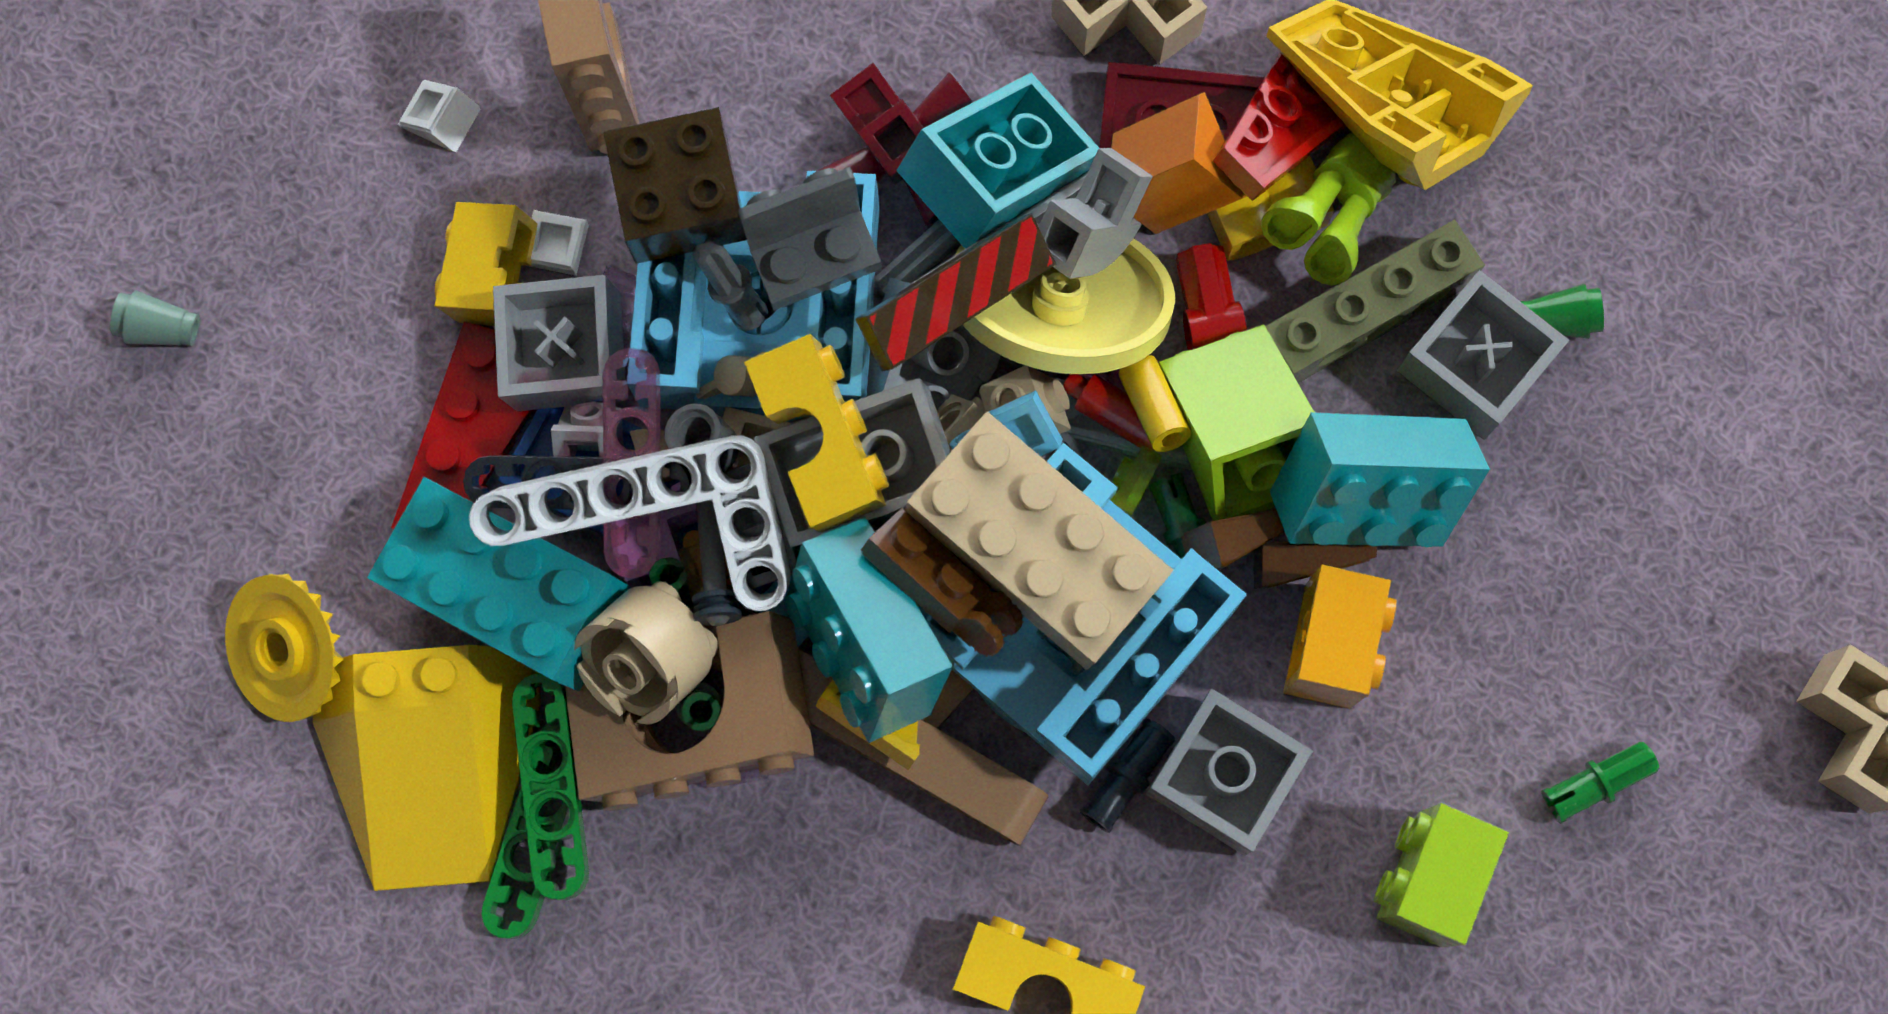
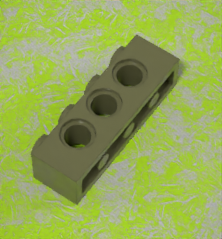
M1454 219L1265 327L1296 381L1300 383L1462 291L1479 270L1482 271L1485 264Z

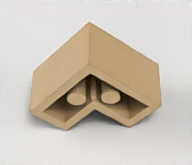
M1053 0L1051 17L1083 56L1127 26L1160 65L1201 35L1207 6L1202 0Z
M1850 644L1823 656L1796 702L1846 733L1818 782L1869 814L1888 810V668Z

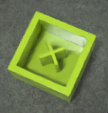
M1443 803L1418 812L1415 818L1408 816L1400 829L1395 843V848L1403 851L1394 872L1385 871L1375 892L1373 901L1381 905L1376 919L1439 947L1466 945L1509 832Z

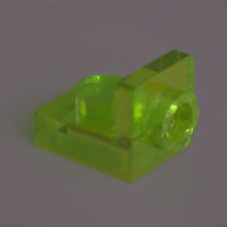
M1145 446L1141 447L1135 460L1127 456L1124 457L1112 480V483L1118 487L1117 490L1119 491L1110 500L1131 518L1163 455Z

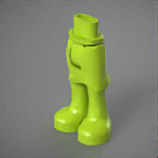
M1353 132L1345 135L1332 147L1324 161L1313 173V177L1316 180L1302 196L1283 198L1275 202L1261 220L1263 235L1271 244L1280 249L1294 250L1305 245L1315 235L1322 225L1328 209L1337 197L1343 207L1331 224L1311 244L1304 257L1306 271L1313 279L1326 285H1339L1349 279L1358 262V235L1365 219L1372 215L1377 203L1384 200L1391 193L1392 186L1396 183V172L1381 164Z

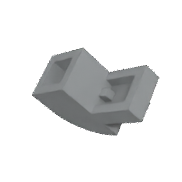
M1099 148L1077 197L1051 200L1039 225V229L1056 262V265L1053 267L1071 279L1094 275L1112 264L1127 248L1141 226V223L1133 217L1153 176L1114 149Z

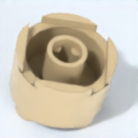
M656 582L651 587L637 586L625 591L579 632L575 639L574 650L581 646L583 660L577 665L580 677L591 694L605 708L618 716H621L627 710L642 716L636 723L653 724L663 719L707 676L711 669L712 658L719 650L718 641L712 632L704 628L700 622L694 621V614L681 602L680 595L676 589L665 582Z

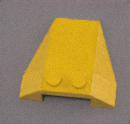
M1325 0L1269 27L1266 35L1271 43L1381 164L1396 172L1405 183L1420 187L1423 190H1427L1482 157L1528 97L1533 87L1531 83L1485 57L1337 0Z
M480 645L363 653L343 657V660L334 667L341 681L331 688L333 699L321 706L320 713L313 715V725L374 891L490 882L521 778L512 708L513 692L517 684L525 677L540 673L492 646ZM540 687L536 688L534 698L526 700V707L533 708L538 714L541 707ZM528 727V736L533 734L534 727Z

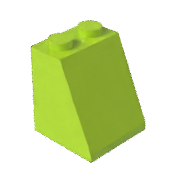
M1263 324L1244 332L1233 333L1224 339L1193 350L1182 351L1171 358L1159 361L1160 368L1191 430L1190 438L1182 446L1212 520L1232 518L1274 508L1275 505L1270 490L1310 413L1314 412L1265 325Z

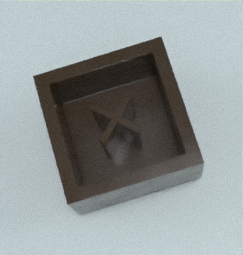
M719 107L603 131L624 239L635 264L693 252L695 245L703 244L707 237L718 238L723 245L746 241L738 214L742 204L727 134Z

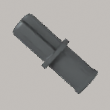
M707 237L703 244L695 245L692 256L709 280L707 288L709 295L716 303L723 304L735 326L740 330L749 331L764 323L765 317L762 314H768V309L752 287V277L749 270L743 265L734 263L718 238Z

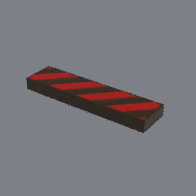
M1032 213L1027 214L999 229L855 320L881 371L893 370L1056 265V262Z

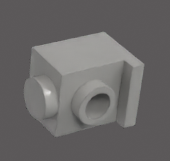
M599 401L565 406L558 425L553 424L551 429L553 456H575L577 451H599V457H621L624 447L621 408L608 407ZM554 467L555 474L562 473L558 468ZM609 475L605 482H613L614 475Z

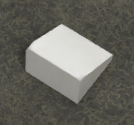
M423 80L398 125L445 149L457 152L481 109L457 87Z

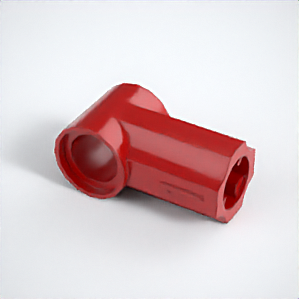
M1207 243L1195 245L1177 253L1176 264L1186 309L1183 311V328L1187 349L1193 350L1224 339L1233 333L1246 331L1247 326L1242 305L1239 301L1235 302L1224 246Z

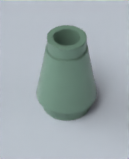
M135 290L132 294L120 293L117 296L110 320L111 334L122 337L125 344H184L193 346L196 342L200 326L199 314L191 313L188 310Z

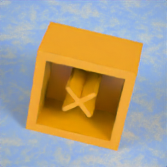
M1321 564L1304 587L1283 694L1350 709L1362 699L1368 697L1371 689L1378 690L1385 668V655L1377 654L1379 640L1382 632H1390L1397 604L1396 599L1388 597L1391 580Z

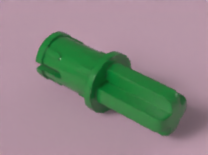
M1638 742L1597 764L1593 760L1586 762V770L1551 788L1542 790V796L1548 808L1554 805L1555 811L1552 812V815L1561 824L1567 818L1602 800L1608 804L1615 801L1614 794L1657 773L1660 769L1659 763L1652 749L1646 743Z

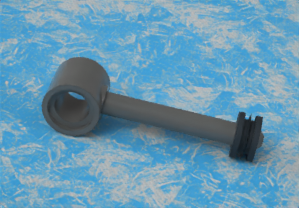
M688 404L679 408L669 418L665 428V441L668 448L673 449L695 444L697 438L708 431H711L709 440L736 435V433L708 406ZM727 449L722 452L720 467L723 473L734 464L739 449ZM702 501L696 503L703 591L692 597V604L695 606L693 608L695 612L693 616L694 621H698L702 625L722 626L742 618L741 610L739 609L741 605L738 603L739 600L734 590L727 589L724 548L713 501Z

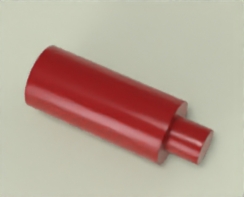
M1070 374L1063 387L1068 395L1077 400L1074 407L1075 410L1150 455L1154 453L1155 450L1152 448L1125 391L1096 374L1089 381L1078 374Z

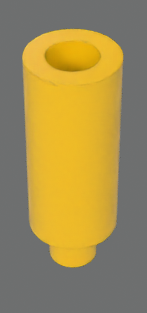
M1148 355L1130 366L1121 368L1119 377L1152 448L1157 452H1167L1183 445L1190 438L1191 430L1157 359L1152 355Z

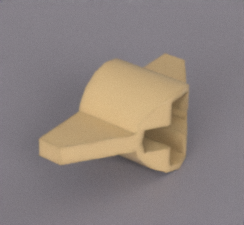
M761 352V353L755 355L754 357H757V356H759V355H761V354H764V353H766V352ZM728 355L720 359L714 370V380L700 387V394L696 393L697 398L706 399L721 393L731 396H757L744 363L754 357Z

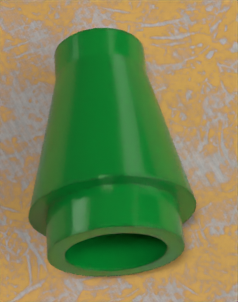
M1581 284L1533 300L1520 301L1563 336L1589 339L1590 333L1603 332L1604 308L1600 288L1587 289L1585 284Z

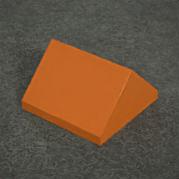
M1205 92L1113 133L1111 148L1153 176L1133 218L1155 234L1247 197L1213 162L1225 139Z

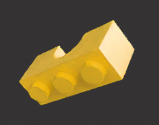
M808 334L745 361V366L767 418L779 425L795 417L806 415L816 417L821 424L823 443L817 456L809 463L788 472L809 527L822 533L886 506L880 490L889 487L888 481L876 454L868 457L865 454L858 435L867 432L866 426L855 401L851 399L844 402L836 381L845 378V375L831 345L822 347L817 339Z
M993 915L990 925L981 922L977 923L953 990L1009 1011L1018 987L1026 979L1035 975H1047L1057 979L1066 988L1070 998L1069 1014H1136L1146 986L1133 982L1136 973L1134 969L1103 958L1100 968L1077 960L1081 949L1051 937L1047 938L1044 947L1022 939L1026 930L1025 927Z

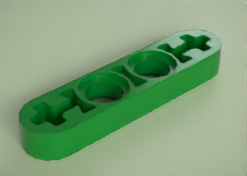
M533 674L525 677L517 684L512 698L531 873L534 885L542 895L553 900L567 901L577 897L584 891L589 881V864L582 806L578 793L566 690L560 683L543 674ZM542 686L547 694L555 695V703L546 705V722L550 726L559 723L560 732L540 731L528 736V727L540 728L537 711L531 707H526V700L534 698L536 688ZM545 742L558 744L563 753V761L560 767L553 773L539 774L532 764V754L535 748ZM552 799L563 800L570 811L567 825L557 832L545 831L540 826L538 820L542 805ZM573 837L574 847H561L564 864L575 867L576 875L566 879V889L559 891L557 883L547 881L546 871H551L556 867L555 850L547 849L542 852L541 842L560 843Z
M558 723L554 726L547 724L541 731L560 732V724ZM551 742L540 744L532 754L533 768L538 773H540L543 763L554 769L558 752L550 747ZM522 786L483 902L481 914L484 926L491 934L507 939L523 937L533 929L545 898L536 887L533 894L521 889L517 900V908L525 911L524 918L521 922L512 921L508 930L502 927L504 918L496 914V908L499 903L509 904L515 889L512 886H503L506 875L520 882L534 883L532 873L519 871L513 860L514 851L517 846L523 841L528 840ZM562 800L559 810L554 815L548 817L538 816L540 826L547 832L560 831L567 825L570 811L567 804ZM542 841L543 851L547 849L555 850L557 861L562 842ZM553 870L546 871L547 881L551 880Z

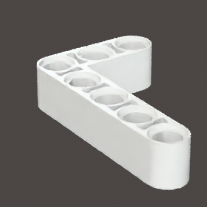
M743 435L727 436L501 486L481 496L473 504L469 514L470 526L474 535L484 543L500 546L712 500L733 590L737 599L749 609L766 611L775 607L784 598L791 580L789 562L765 458L760 446L753 439ZM727 449L743 451L751 462L749 476L743 479H732L724 474L720 467L722 452ZM680 462L690 470L692 484L689 490L675 492L665 485L662 479V471L666 463ZM609 475L623 476L631 483L633 497L629 504L618 505L607 497L604 484ZM551 488H562L571 494L574 500V511L570 517H559L550 511L547 505V495ZM493 501H503L512 507L516 521L512 530H502L492 523L489 509ZM744 507L757 510L765 521L764 531L755 537H747L739 533L733 523L735 511ZM755 566L770 568L778 578V588L768 594L755 592L747 582V571Z

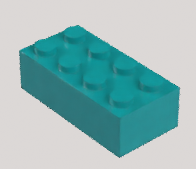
M423 477L367 578L544 676L580 692L584 682L580 677L577 665L583 660L581 646L574 650L575 639L581 630L632 587L540 537L500 546H492L482 542L474 535L470 526L469 514L474 503ZM489 511L490 519L497 528L502 530L513 529V523Z

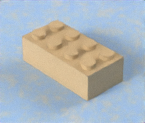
M988 411L911 496L906 504L905 511L995 592H1003L1012 600V603L1014 605L1017 604V608L1022 610L1021 614L1086 670L1096 663L1174 571Z

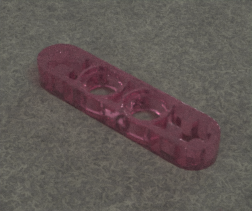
M632 347L618 350L609 357L604 365L603 464L660 451V371L654 357L644 349ZM628 357L635 358L637 368L646 369V380L636 383L635 401L648 398V409L637 406L626 407L620 410L615 408V398L623 401L628 399L627 381L617 379L616 375L617 369L627 366ZM625 417H637L646 425L648 438L642 448L637 450L626 449L617 440V425ZM609 475L604 484L605 493L613 503L623 505L617 498L616 493L617 484L623 476ZM661 511L625 518L631 520L649 516V526L640 523L636 527L637 544L647 546L648 554L642 555L638 559L637 565H630L628 555L618 553V546L628 541L629 523L617 526L616 521L604 523V554L606 562L612 571L627 578L640 577L650 571L655 562L658 561L661 551Z

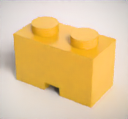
M456 202L453 220L449 223L446 230L447 248L442 272L438 275L435 282L436 300L434 306L458 323L468 322L475 325L495 326L493 286L518 284L521 265H532L531 256L538 223L516 205Z

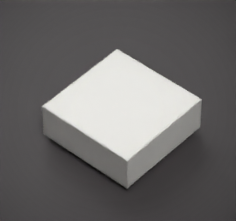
M533 210L532 219L538 223L531 256L532 265L530 267L576 275L589 227L587 220Z

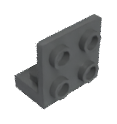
M850 167L839 171L835 168L816 171L809 175L802 185L784 192L777 189L761 192L752 197L747 202V206L738 210L750 253L773 310L882 269L881 260L860 212L856 180Z

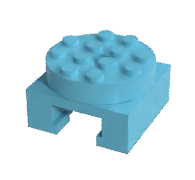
M807 171V177L816 171ZM853 173L856 180L860 212L877 250L880 205L876 174ZM739 191L742 207L747 206V202L761 192ZM747 241L723 245L735 264L743 265L749 270L752 277V287L764 303L771 304ZM693 252L638 263L627 385L640 408L678 410L688 404H703L721 417H723L726 407L765 416L758 396H731L721 393L706 399H699L696 393L700 394V387L714 380L715 367L723 357L728 355L754 357L761 352L771 351L808 334L817 339L822 347L828 345L833 347L845 375V378L836 381L844 402L851 399L856 401L867 397L870 348L855 319L874 308L875 272L779 308L770 318L765 319L764 323L761 324V329L757 327L753 330L743 331L735 326L723 304L716 303L710 297L707 289L709 280L693 258ZM805 415V416H798V417H795V418H793V419H790V420H788V421H786V422L798 420V419H801V418H803V417H812V416H806V415Z
M1062 443L1047 462L1174 570L1143 606L1138 617L1119 634L1095 664L1076 676L1071 670L1073 663L1049 638L1041 639L1036 633L1038 628L1026 617H1023L1024 623L1016 634L1014 633L1012 636L1007 635L1003 638L1005 643L999 652L992 657L990 655L986 657L974 651L972 646L969 647L953 631L950 633L946 631L921 607H919V610L952 664V670L972 686L998 716L1012 726L1027 733L1086 785H1089L1237 610L1247 594L1192 548L1182 559L1179 558L1110 500L1116 494L1118 487L1066 444Z

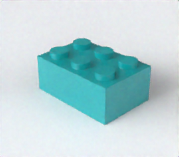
M1031 72L921 129L896 171L966 249L1089 171L1099 147Z
M1311 412L1272 486L1270 494L1288 541L1292 544L1443 547L1490 471V468L1466 419Z
M866 517L802 542L788 593L785 597V605L794 625L797 628L804 627L813 643V657L818 669L823 676L827 678L831 676L841 693L840 704L846 719L851 726L855 728L859 726L868 743L930 716L953 666L917 604L862 554L861 548L874 534L872 527Z

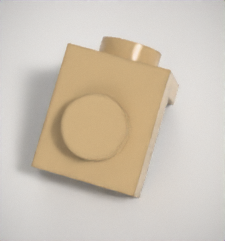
M1026 365L980 387L979 392L985 411L988 412L1036 390L1059 433L1061 434L1071 429L1065 410L1070 408V403L1063 385L1058 379L1052 378L1035 368Z

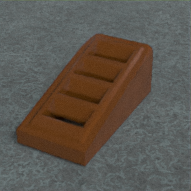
M1272 509L1211 521L1185 532L1181 540L1185 555L1192 548L1208 563L1219 570L1285 531L1277 510Z
M1268 541L1254 550V589L1271 588L1312 577L1321 564L1342 569L1369 562L1370 559L1377 557V546L1292 544L1289 542Z

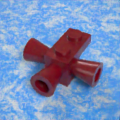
M872 63L830 94L834 103L867 147L819 170L835 168L839 171L850 167L853 173L876 174L877 184L887 174L896 185L903 180L896 170L921 129L973 102L954 76L948 72L912 112L904 100H900L875 64ZM905 181L925 226L937 221L938 217Z

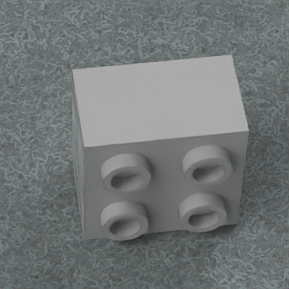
M1479 270L1413 347L1397 371L1455 418L1466 419L1471 430L1485 440L1569 342V339Z
M606 275L493 286L498 397L516 411L575 406L590 401L602 403L627 401L621 292Z

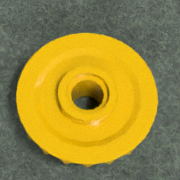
M289 574L259 576L243 585L232 600L225 626L227 658L238 687L258 711L274 720L282 722L300 721L321 712V706L333 699L331 688L341 681L334 667L343 660L334 647V643L339 639L340 635L332 633L329 626L333 613L321 611V595L309 593L306 581H293Z

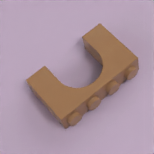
M538 0L551 65L590 151L599 150L607 154L603 131L639 124L620 31L610 2L603 3L602 0Z
M766 611L742 617L740 620L730 624L716 626L725 689L721 714L714 728L700 743L679 753H673L658 740L651 724L636 723L642 716L627 710L621 716L616 715L605 708L591 694L585 684H583L580 692L565 686L579 800L601 802L604 811L623 810L637 806L638 796L654 793L655 799L681 797L689 794L688 785L706 781L707 787L733 785L742 781V772L759 769L760 775L785 773L795 769L794 760L814 756L796 633L792 620L788 617Z

